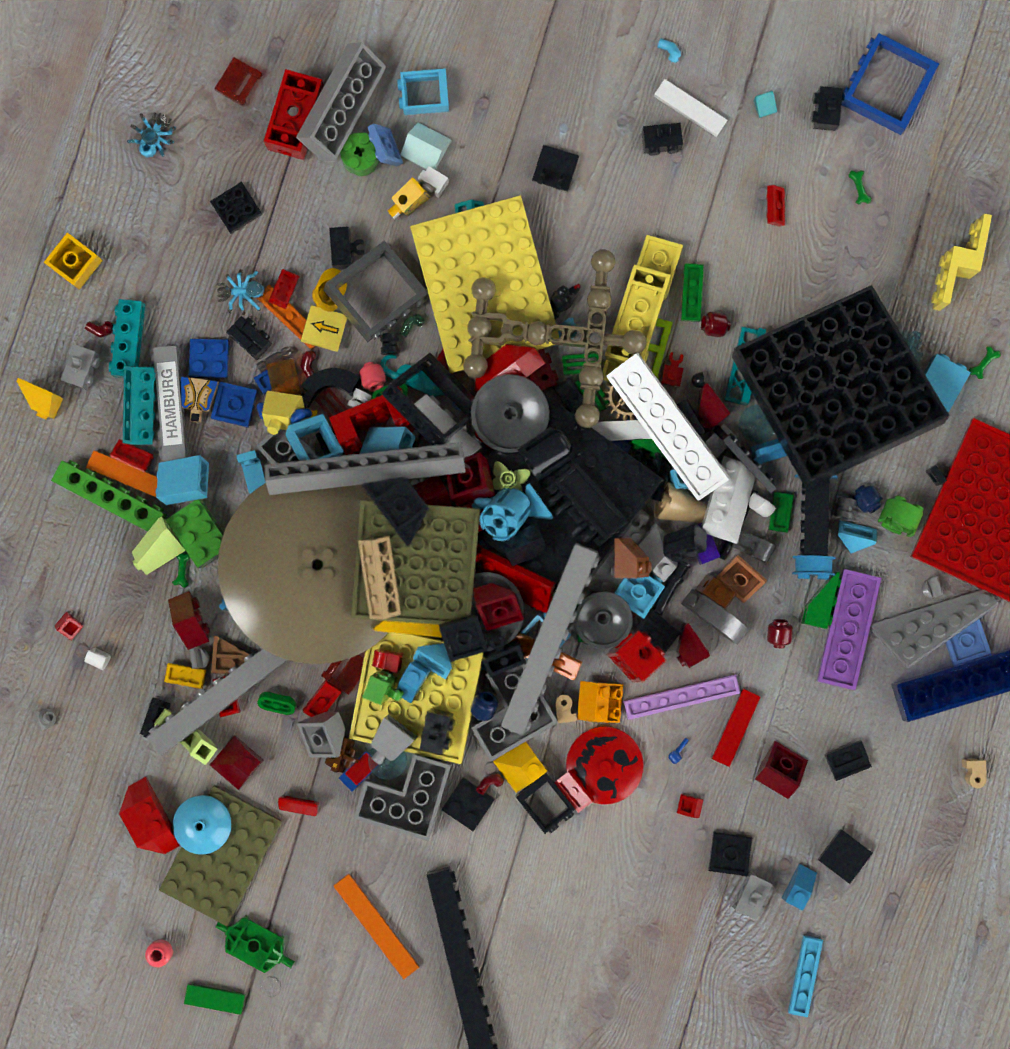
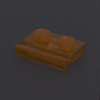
M293 358L266 363L273 392L301 395Z

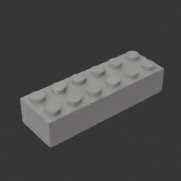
M362 42L347 44L296 136L321 161H336L386 69V66Z

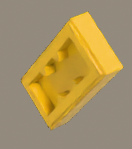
M168 663L164 682L203 689L207 670L200 668L192 669L189 666Z

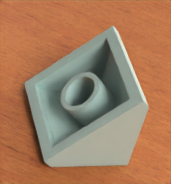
M417 123L408 133L400 156L424 169H427L429 166L436 170L451 139Z

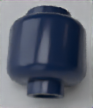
M862 485L855 490L854 500L857 501V506L863 513L869 512L872 514L882 506L883 498L873 485Z
M480 692L474 697L470 711L477 720L489 721L495 715L498 701L492 693Z

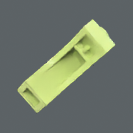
M165 708L154 723V726L157 724L162 726L166 723L165 718L172 714V712ZM199 729L180 742L192 757L205 765L217 751L216 745Z

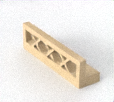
M389 536L358 541L370 619L384 620L401 614ZM383 542L384 550L382 553L379 552L378 543ZM383 562L387 565L385 573L382 571ZM386 582H388L390 586L388 593L385 591ZM389 601L392 602L393 611L388 612L387 605Z

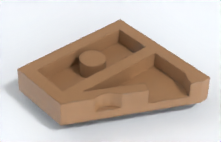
M214 636L211 673L230 674L228 671L237 664L241 666L245 663L244 658L249 654L218 636Z

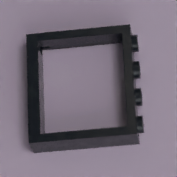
M431 353L427 354L389 383L382 393L387 401L432 446L443 445L472 420L471 406L475 397ZM420 371H423L466 415L445 434L399 389Z

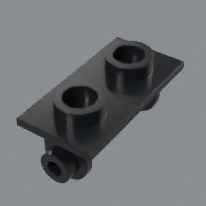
M152 697L140 734L144 735L143 737L147 738L150 735L148 731L154 727V723L164 709L169 710L171 703Z

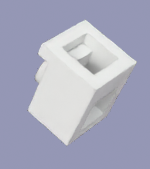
M429 166L426 171L422 170L418 177V180L423 184L422 187L431 193L434 191L437 198H440L449 183L448 177Z

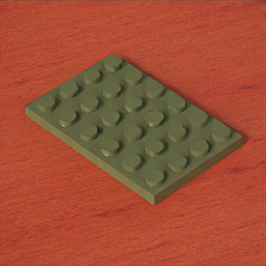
M214 785L208 796L221 801L231 816L232 826L227 841L218 850L209 854H194L181 847L159 891L228 926L283 821ZM197 823L196 827L197 829L202 830L203 825L201 823Z

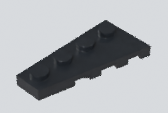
M719 425L713 429L753 475L772 493L776 489L772 484L775 480L767 472L763 474L760 471L763 467L756 459L751 461L748 458L751 454L744 446L741 448L737 446L738 440L732 433L727 435Z

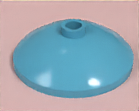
M207 795L194 796L183 802L173 818V833L177 842L185 850L194 854H209L218 850L227 841L231 832L232 822L228 809L221 801ZM197 823L203 825L202 830L197 829Z

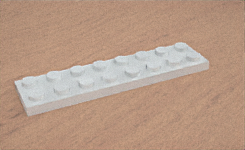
M638 352L606 376L698 501L730 479L729 475Z

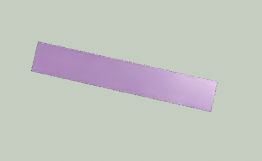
M730 675L623 702L627 719L631 720L740 694L736 675Z

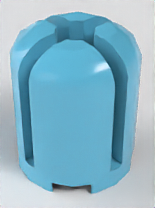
M506 488L499 491L480 515L482 529H486L489 534L494 536L493 539L508 540L516 534L530 515L531 507L529 506L528 497L521 490L512 488V490Z

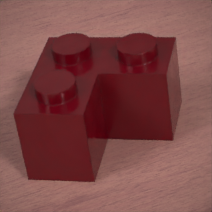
M190 591L168 599L172 625L187 650L209 642L208 633H210V628L207 622L203 623L202 621L203 617L198 609L200 608V603L197 597L193 598Z

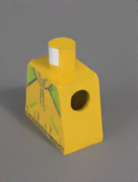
M412 177L391 198L395 204L387 211L394 219L402 212L409 216L430 199L431 196Z

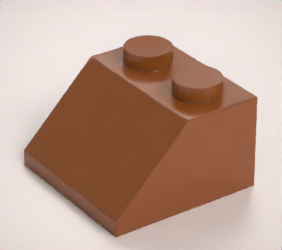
M615 538V578L649 577L652 569L649 557L631 538Z

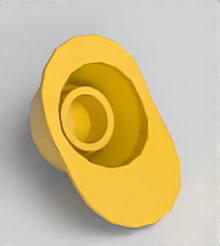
M329 268L325 270L312 292L315 306L327 312L334 311L338 307L324 291L325 283L341 272L339 269ZM347 283L338 289L343 296L346 292Z

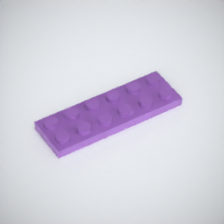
M842 569L841 584L836 595L837 602L833 608V619L828 629L817 676L818 682L856 690L881 583L880 577Z

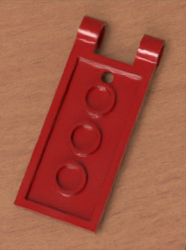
M477 544L476 552L478 553L476 554L475 562L481 560L482 565L480 568L479 565L475 564L474 572H491L506 577L518 588L524 603L547 613L553 597L554 582L519 565L512 566L509 560Z

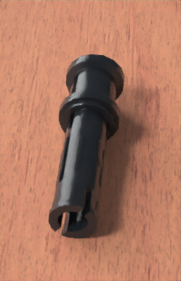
M684 561L677 563V568L668 577L665 588L652 608L653 611L663 615L676 588L684 582L683 578L687 570L691 569V565Z

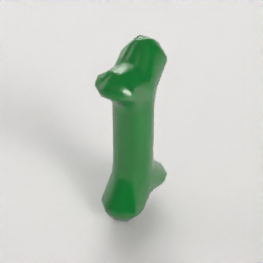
M863 170L858 172L850 171L848 175L854 181L858 192L856 204H861L862 202L869 204L872 200L866 194L863 186Z
M987 346L986 356L976 367L969 369L970 375H976L978 379H983V370L993 359L1000 357V351H994L991 346Z
M181 553L176 556L179 561L178 576L172 581V584L181 585L183 588H186L189 585L185 577L186 563L190 556L188 553Z

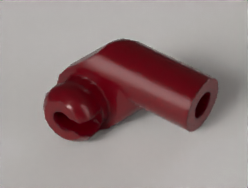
M89 321L85 326V330L97 337H104L113 332V323L105 321V324L97 326Z
M306 351L302 355L300 366L307 378L315 373L311 367L312 361L316 359L314 351Z
M497 773L486 776L482 779L476 791L483 795L492 784L496 787L502 786L504 779Z

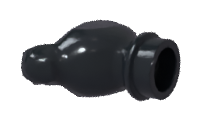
M580 284L574 285L569 289L562 285L553 292L550 304L555 320L559 318L560 312L566 311L572 306L574 297L581 288Z

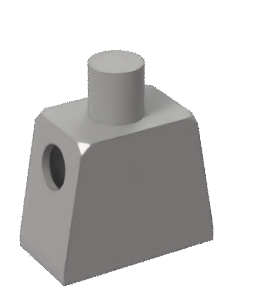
M388 714L382 720L371 743V746L377 750L372 756V760L380 765L385 758L390 761L395 760L418 736Z

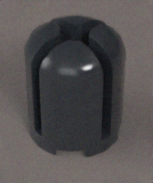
M549 427L518 449V452L537 481L568 463L573 457V448L563 432L556 427Z

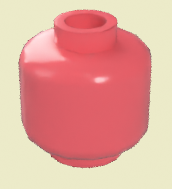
M368 362L359 371L362 386L371 392L382 388L386 383V376L380 364Z
M161 939L151 943L145 952L146 961L153 967L166 965L173 956L171 944Z

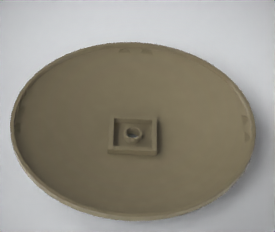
M265 483L252 492L232 515L222 537L219 550L218 577L224 602L236 624L253 642L278 657L299 663H333L349 659L368 650L389 633L373 630V627L382 620L351 618L360 499L372 500L361 485L269 495ZM316 559L323 562V568L318 571L314 570L311 566L312 562Z

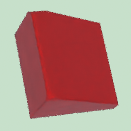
M65 612L55 624V629L71 641L84 627L83 624L68 612Z
M681 794L677 813L692 818H700L703 799Z

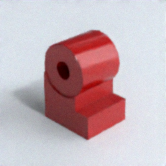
M376 649L372 666L397 673L401 670L404 653Z

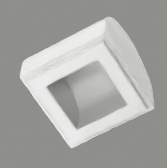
M753 493L749 499V507L762 517L770 516L776 509L773 504L756 493Z
M93 648L88 650L85 662L104 670L111 655L100 649Z

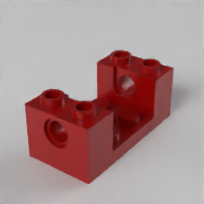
M285 69L264 138V143L269 151L301 160L305 159L308 148L296 136L324 87L322 79ZM292 107H296L299 110L295 116L288 114L289 109Z
M383 395L329 417L338 442L346 456L360 454L363 445L357 431L366 430L376 423H383L390 417H392L396 427H406L411 433L415 430Z
M636 631L634 634L629 633L626 639L617 646H614L606 654L632 683L644 682L666 661L663 657L665 653L658 646L654 647L650 643L651 638L644 631L642 633L640 631Z

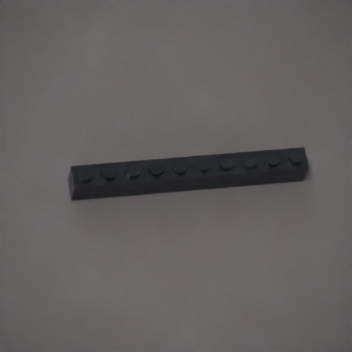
M450 867L427 872L426 876L469 1049H498L497 1043L493 1044L492 1036H495L493 1026L488 1024L487 1017H490L488 1005H484L482 1000L485 997L483 986H479L477 980L480 978L478 966L474 967L473 959H476L474 948H470L468 940H471L469 928L465 929L463 921H466L464 909L460 910L459 902L462 901L460 891L455 890L454 883L457 882L455 871H451Z

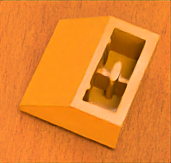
M580 681L577 720L620 723L623 684Z

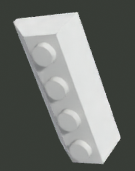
M426 394L414 405L445 434L457 424L452 419L454 415L447 409L443 411L438 406L440 402L434 396L429 397ZM465 426L444 444L462 442L463 455L467 457L479 453L482 450L480 446L482 442L475 435L471 437L466 432L468 429Z
M724 456L720 464L730 479L711 492L701 528L709 535L737 544L755 476L742 462Z

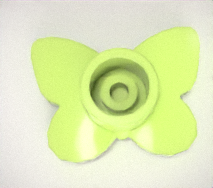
M496 461L493 470L496 478L492 481L494 489L510 488L512 490V488L522 491L521 484L526 483L531 472L526 469L514 472L512 470L509 471L504 464Z

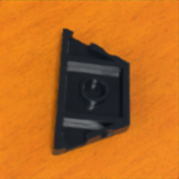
M405 476L363 483L361 486L405 545L409 547L429 510L427 505Z

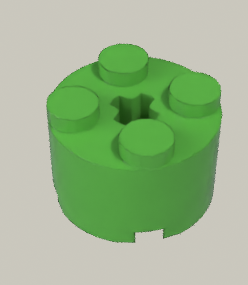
M353 133L349 135L340 152L343 165L347 171L357 176H366L374 172L379 163L375 155V146L370 141L367 133Z
M895 496L894 499L886 500L878 523L882 521L881 526L895 534L901 535V532L907 533V537H913L923 516V507L917 504L912 505L901 496Z

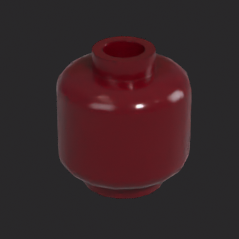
M708 312L701 320V330L704 331L706 336L721 338L726 332H729L731 322L725 313Z
M774 619L768 625L767 641L773 644L774 648H785V645L792 643L793 626L787 620Z

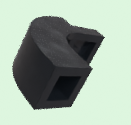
M327 368L315 372L301 385L306 390L305 394L302 393L300 395L303 398L305 409L309 408L316 396L327 388H338L352 396L355 388L359 386L361 378L350 371L340 368Z

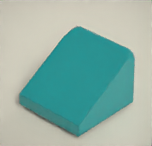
M773 91L754 98L753 102L759 118L777 113Z

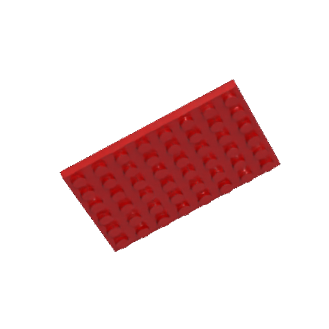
M972 418L945 477L947 481L942 484L910 557L1010 602V434Z

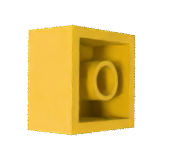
M67 232L44 263L80 290L103 260Z

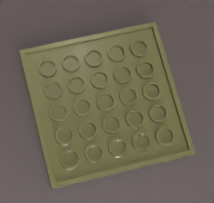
M360 499L351 618L382 620L370 619L358 541L389 536L401 614L382 621L443 624L470 616L480 509L427 505L429 510L423 518L411 545L407 547L373 500ZM383 542L378 543L380 553L384 550ZM383 562L382 571L385 573L387 565ZM386 582L385 591L388 593L390 586L389 583ZM389 601L387 605L388 612L393 611L392 602Z

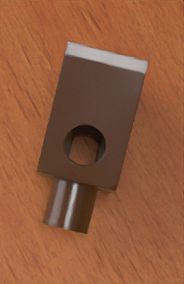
M706 575L695 589L725 610L736 597V593L710 575Z

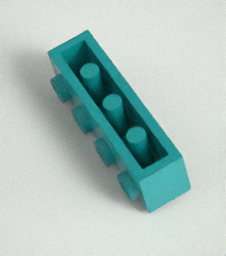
M119 299L118 304L115 306L117 320L113 324L115 338L114 342L111 343L113 357L112 361L109 362V372L115 378H124V366L139 367L146 307L142 301Z
M124 366L123 443L153 444V420L155 418L153 401L155 400L154 381L156 378L154 367Z

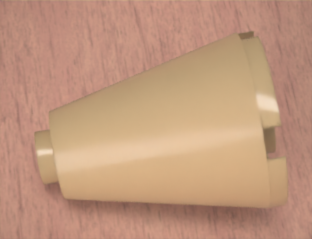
M668 482L662 501H659V504L655 503L654 517L662 520L702 523L707 505L698 501L684 490L676 489L672 483Z

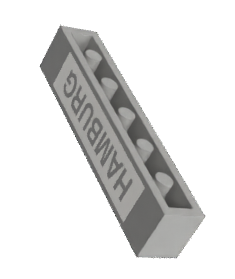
M177 346L153 348V353H151L152 365H155L156 378L154 384H156L157 391L154 392L155 402H158L156 419L160 423L157 435L158 439L161 440L162 448H159L160 459H163V462L189 457L185 409L182 408L181 357L180 349Z

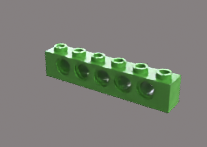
M71 460L68 463L61 461L51 479L52 482L146 531L150 530L158 518L162 517L165 520L167 514L163 513V508L155 504L152 507L146 504V499L138 495L135 498L130 496L129 490L121 486L119 489L113 487L112 481L104 477L102 480L96 478V473L89 469L85 471L79 469L80 465ZM75 474L80 475V481L78 483L73 482V477ZM96 482L97 490L91 492L90 485ZM113 491L114 498L108 501L106 496L108 492ZM126 500L131 502V507L128 510L123 508ZM143 509L148 511V516L145 519L140 517V512Z

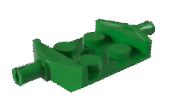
M246 915L232 926H225L217 922L215 928L225 932L226 953L263 973H266L276 964L280 963L290 969L292 968L295 961L283 954L284 936H279L247 919ZM257 941L259 949L256 951L251 950L249 942Z

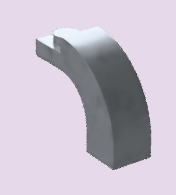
M691 589L681 603L685 608L708 622L723 636L737 645L749 630L721 606L694 589Z

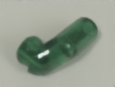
M420 314L407 318L399 330V334L407 337L411 328L415 324L421 327L425 319Z

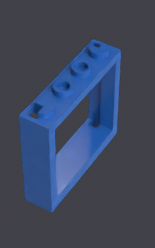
M878 33L875 39L871 37L866 47L869 49L867 54L861 56L858 65H860L859 70H854L849 81L852 83L849 88L845 87L842 93L844 99L841 105L901 135L911 120L939 63ZM878 46L926 70L900 120L852 96Z

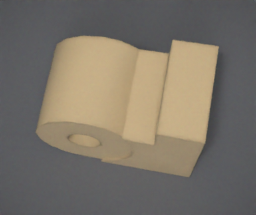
M560 695L555 700L558 723L577 721L576 713L571 714L572 699L568 695Z
M981 758L962 759V767L968 770L965 775L967 784L974 788H982L986 784V760Z

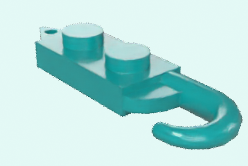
M389 354L384 356L380 362L386 376L396 379L412 367L405 364L397 372L388 369L386 366L387 360L397 358L396 355ZM420 371L405 383L406 386L428 396H445L423 371Z

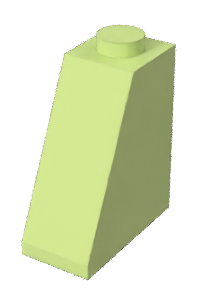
M160 517L132 551L135 559L132 562L138 571L142 570L148 575L186 550L168 523Z

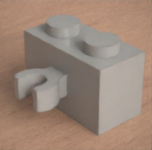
M73 344L61 381L87 390L88 386L90 387L93 383L94 376L92 375L94 369H97L99 366V354Z
M748 871V876H746L732 907L736 911L757 920L758 916L761 917L764 912L765 906L763 904L766 898L769 899L773 892V884Z

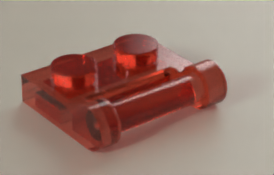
M233 57L214 89L216 92L244 107L247 96L263 74L259 70ZM247 74H250L251 77L240 95H235Z
M359 654L350 658L337 679L332 675L342 661L331 663L321 676L350 695L361 677L364 657Z

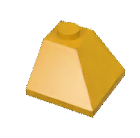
M18 378L17 383L30 408L37 411L36 416L45 420L48 417L54 419L63 398Z
M527 742L520 744L493 761L516 793L547 772V769Z

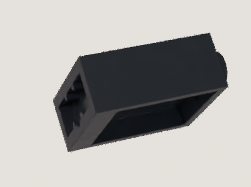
M547 772L515 795L516 799L544 834L548 831L551 834L559 827V822L563 819L567 821L574 815L573 811L575 808ZM548 782L567 808L545 825L525 799Z

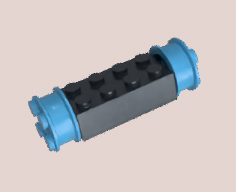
M798 474L794 475V478L800 479ZM836 475L805 489L802 483V495H805V501H801V514H805V520H801V533H804V539H800V551L804 552V555L792 556L795 559V572H792V575H798V579H810V576H817V579L829 580V576H835V573H832L833 560L836 557L828 556L829 485L830 479H837Z

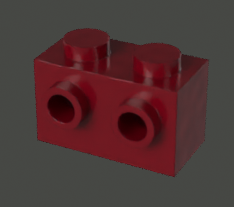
M543 348L537 351L546 363L528 377L542 391H546L556 387V381H559L556 371H552L550 367L552 360L549 352L545 353Z

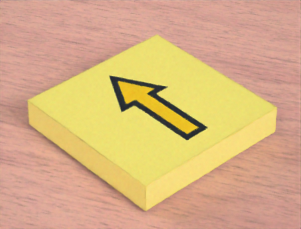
M311 305L301 342L338 352L347 317L344 314L334 311L327 312L320 307Z

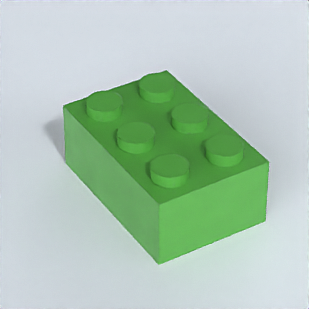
M201 499L194 500L166 519L197 568L202 569L219 557L224 532Z

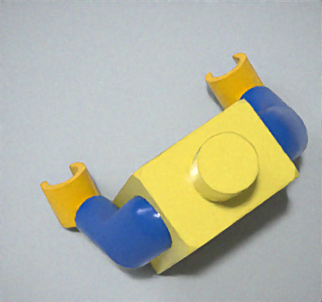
M267 391L265 402L257 404L259 417L263 419L267 431L273 435L278 434L280 429L287 430L288 425L300 422L304 418L309 419L317 416L318 410L305 409L302 396Z

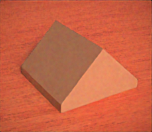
M739 555L733 556L715 577L736 593V597L743 603L767 581Z

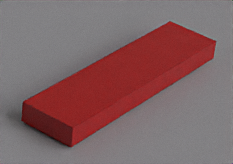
M742 688L711 759L730 767L761 696Z

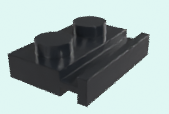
M652 609L649 610L645 618L633 630L634 632L640 631L641 633L644 631L651 638L650 643L654 647L658 646L664 653L667 652L681 634L680 631Z
M861 740L824 754L835 781L872 767Z

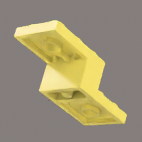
M983 214L970 225V242H967L965 248L953 246L941 256L939 261L941 271L940 274H937L935 280L937 290L933 293L931 303H934V310L940 311L950 304L956 276L971 279L981 271L992 215Z

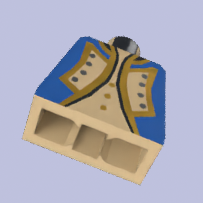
M181 377L182 408L191 411V422L201 423L202 412L212 413L219 386L218 381Z

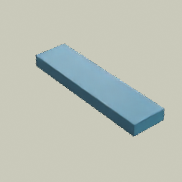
M803 935L788 1007L789 1014L808 1017L823 939Z

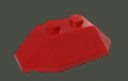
M506 344L486 359L488 364L487 372L482 377L475 379V393L477 394L479 389L489 380L501 375L515 374L527 378L546 362L535 347Z
M147 777L128 786L119 815L136 847L166 854L181 846L174 836L173 825Z

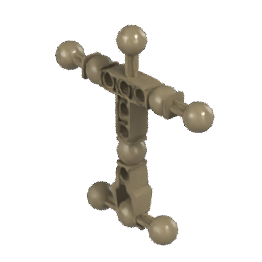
M601 249L592 255L591 266L596 271L595 286L591 285V291L587 297V304L589 306L587 327L553 325L550 327V324L546 325L541 321H533L530 324L525 322L523 324L520 321L507 319L506 315L502 313H487L488 300L492 299L496 292L495 284L486 277L475 280L471 291L474 298L477 299L476 311L471 312L473 318L467 326L468 333L471 336L468 341L472 343L471 355L465 359L463 364L465 373L471 378H480L487 372L488 364L482 356L484 344L503 346L506 341L524 340L533 345H542L545 342L549 344L551 342L554 345L585 348L584 357L586 363L583 364L584 367L580 371L579 381L581 383L580 389L584 390L583 404L576 410L575 419L581 427L591 428L595 426L600 418L599 410L594 406L596 391H600V385L604 379L601 370L604 345L623 347L626 352L636 354L637 352H642L647 343L645 335L638 330H630L625 335L605 334V314H607V309L612 301L610 287H606L607 276L616 263L613 253L609 250ZM600 315L603 320L601 323L596 324L592 321V317ZM489 320L503 322L500 338L488 337L492 330ZM516 327L523 328V333L519 336L513 334V330ZM553 331H560L562 336L559 339H553L551 337ZM572 333H580L581 339L573 341L570 338ZM598 334L601 337L600 341L597 343L591 342V335ZM591 353H596L599 356L596 362L588 360V356Z

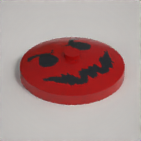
M600 726L583 732L575 739L567 754L566 771L571 770L594 798L593 803L614 804L630 796L639 785L643 774V757L638 745L627 733L614 727Z

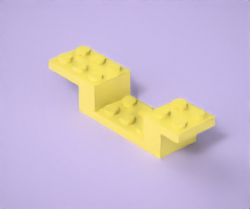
M646 235L638 263L633 266L612 334L625 335L630 330L641 331L645 335L647 343L645 349L639 355L645 363L649 355L648 347L663 301L667 299L683 249L681 244ZM608 345L605 353L606 362L602 371L603 380L610 382L606 376L635 354L626 352L623 347Z

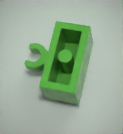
M382 669V671L379 670L370 676L362 698L381 705L389 697L396 701L401 700L404 692L393 688L397 677L393 676V673L389 672V670Z

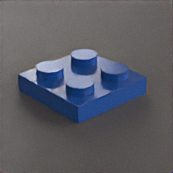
M190 339L189 377L228 379L229 340Z
M219 382L211 419L249 428L258 391Z

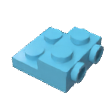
M655 575L643 578H623L614 593L621 596L627 602L632 612L644 619L665 586L662 585L663 581Z

